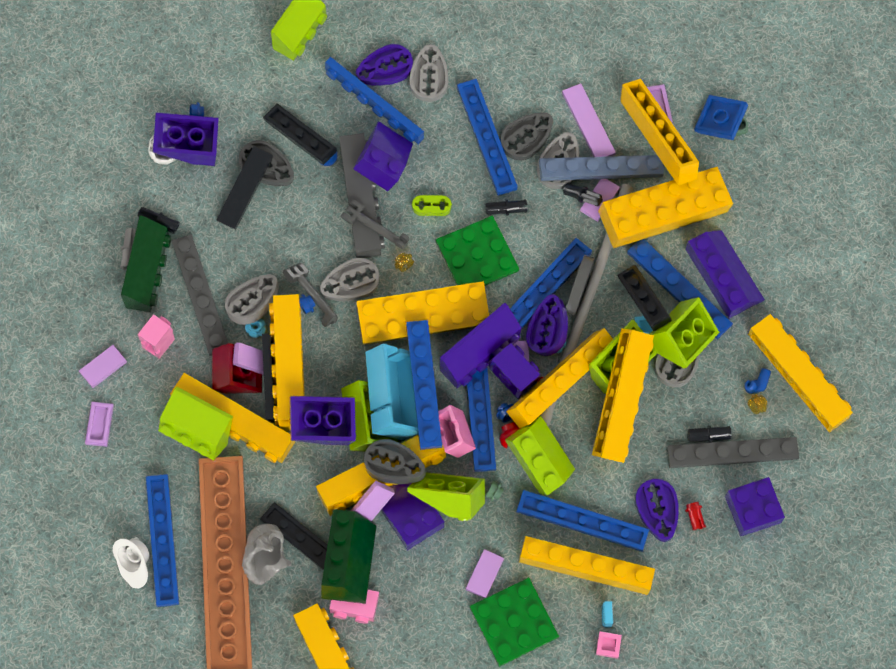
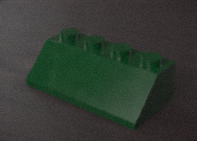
M139 216L121 297L127 309L151 313L152 306L156 307L158 294H155L156 288L160 287L162 283L160 271L161 267L166 266L167 255L164 254L165 249L170 247L171 235H169L167 227L144 216Z
M333 509L321 584V599L366 604L377 526L355 511Z

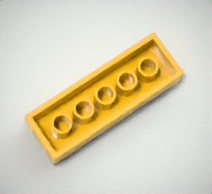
M717 166L698 172L696 180L681 185L672 180L604 201L598 212L614 249L726 213L733 205V201Z
M484 281L356 301L363 345L408 338L406 322L428 320L429 334L473 328L489 316Z
M299 294L274 295L273 303H269V313L271 316L270 335L272 343H275L271 344V357H273L272 378L273 383L276 384L272 385L274 405H277L273 406L275 425H279V428L284 431H290V396H305Z

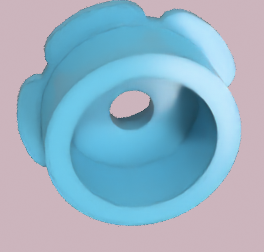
M259 319L254 323L246 324L245 330L249 333V336L257 338L265 333L266 323L263 319Z

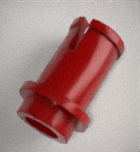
M699 502L687 504L685 512H688L692 531L706 528L701 512L702 505H699Z

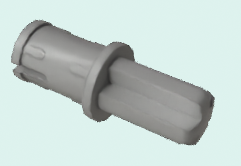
M133 228L125 230L124 245L121 247L123 252L120 268L122 270H127L136 229Z

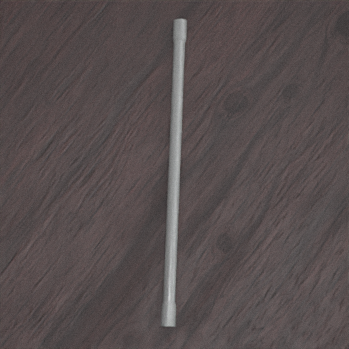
M623 184L618 197L633 193L634 188L628 184ZM607 232L560 362L577 347L612 249ZM557 400L541 414L548 427L552 420Z

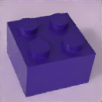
M510 343L491 360L489 369L519 399L537 383L540 370L534 362H528L525 359V353L519 346L516 345L514 347Z
M769 477L728 490L725 495L740 537L780 524L785 518Z

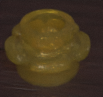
M401 253L395 258V268L401 272L406 271L414 264L411 254Z
M753 394L752 398L748 400V407L754 414L766 412L767 400L762 395Z

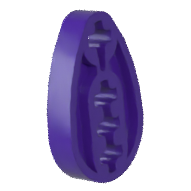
M386 45L368 55L356 69V77L364 84L372 86H383L401 82L410 75L413 65L412 55L408 49L401 45ZM401 56H403V58L406 59V63L403 64V62L400 61ZM391 60H394V62H397V66H396V67H394L393 65H390V61H391ZM383 63L385 66H387V70L385 71L383 68H381V64ZM365 70V72L368 73L367 78H365V76L362 75V71Z
M548 295L540 303L529 322L526 332V342L529 348L541 356H551L557 353L564 346L567 339V310L563 301L558 296Z
M648 480L638 488L635 496V505L643 524L649 529V532L659 541L667 542L672 539L678 523L679 506L677 494L674 488L664 480ZM650 485L659 488L656 496L662 499L659 502V507L664 508L661 516L657 512H653L656 508V503L650 501L653 499V493L648 492ZM661 521L666 529H670L665 537L663 533H659L662 528Z

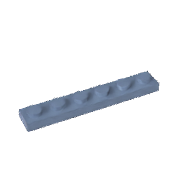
M658 155L540 158L538 162L541 181L663 177L664 175L663 163Z

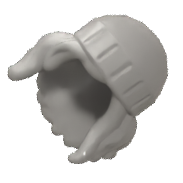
M258 525L247 536L242 568L247 578L256 585L265 584L280 569L292 565L291 561L284 557V537L276 525Z

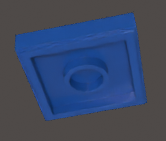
M709 95L694 128L695 132L734 140L748 108L747 102Z

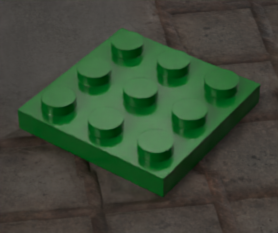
M493 215L442 236L435 241L456 285L484 281V286L519 271V267Z
M530 578L520 581L469 607L499 667L559 638Z

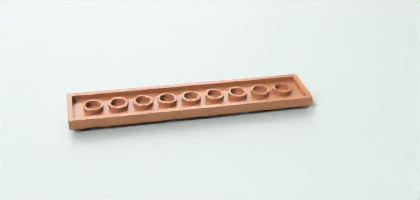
M243 456L217 457L215 460L201 458L199 459L207 669H253L249 579L244 574L242 568V560L247 543Z

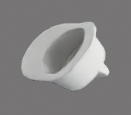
M137 537L130 540L119 539L115 541L113 553L121 576L132 588L143 587L148 579L146 562L149 559L148 548Z

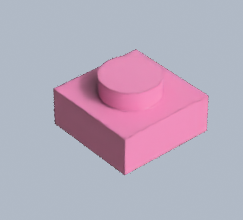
M599 632L596 655L618 659L622 635Z

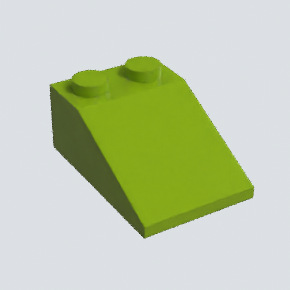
M426 472L423 480L414 482L408 487V492L449 517L457 518L460 521H468L485 504V479Z

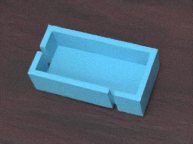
M381 344L366 351L370 411H374L371 414L372 433L402 441L418 435L409 351L401 348L397 350V347L387 344Z

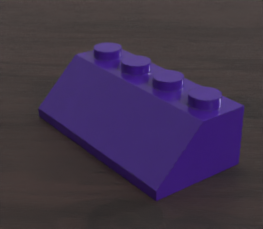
M722 230L705 232L688 241L685 250L728 319L765 300Z
M506 303L502 304L440 357V371L456 388H459L461 385L466 386L473 379L472 376L477 371L481 373L487 368L488 362L507 345L510 343L514 345L520 339L521 326Z

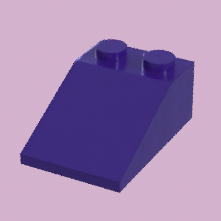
M156 113L153 153L194 165L215 166L219 118Z
M378 121L353 169L386 191H389L398 182L404 171L413 143Z
M290 396L291 441L324 445H350L355 442V398Z
M412 483L393 484L389 487L394 489L395 494L381 511L408 551L443 529L444 520L434 507L408 492V487Z

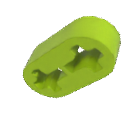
M420 195L412 201V210L419 216H446L452 208L451 200L442 195ZM422 201L424 205L431 206H424L423 210H420L419 206L415 205H419V202ZM440 202H444L446 207L444 210H440L439 206L433 205H440Z

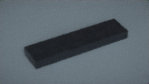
M276 104L263 117L270 126L322 165L337 152V148L279 104Z
M253 146L216 219L217 222L234 230L237 229L273 158L272 154Z
M636 265L617 275L653 332L672 321Z
M269 333L262 334L265 415L267 421L275 422L273 406L275 405L272 385H274L272 378L273 357H271L272 337Z
M274 502L260 520L265 524L276 525L287 542L324 570L328 544Z

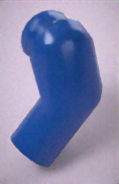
M762 368L757 380L746 381L744 384L746 392L756 394L764 391L767 387L771 371Z

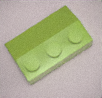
M293 0L271 30L273 49L293 61L297 56L300 57L305 50L306 42L314 38L316 34L315 29L319 24L323 25L326 21V5L321 0Z
M699 297L681 301L669 313L672 321L650 333V335H654L653 347L656 352L682 368H687L720 333Z
M631 320L623 328L643 332L634 320ZM620 333L589 364L591 378L604 394L607 392ZM654 347L650 352L648 362L657 354Z
M358 380L341 388L342 397L355 398L356 441L349 445L350 450L366 452L372 443L382 439L398 442V439L372 433L371 414L374 411H370L368 382Z
M176 387L160 417L158 431L199 452L201 455L215 460L228 445L233 416Z
M541 415L530 425L522 427L505 439L533 485L542 495L547 496L563 485L575 470Z

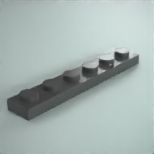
M192 234L171 241L209 356H212V349L228 344Z
M797 437L667 446L669 468L799 459Z

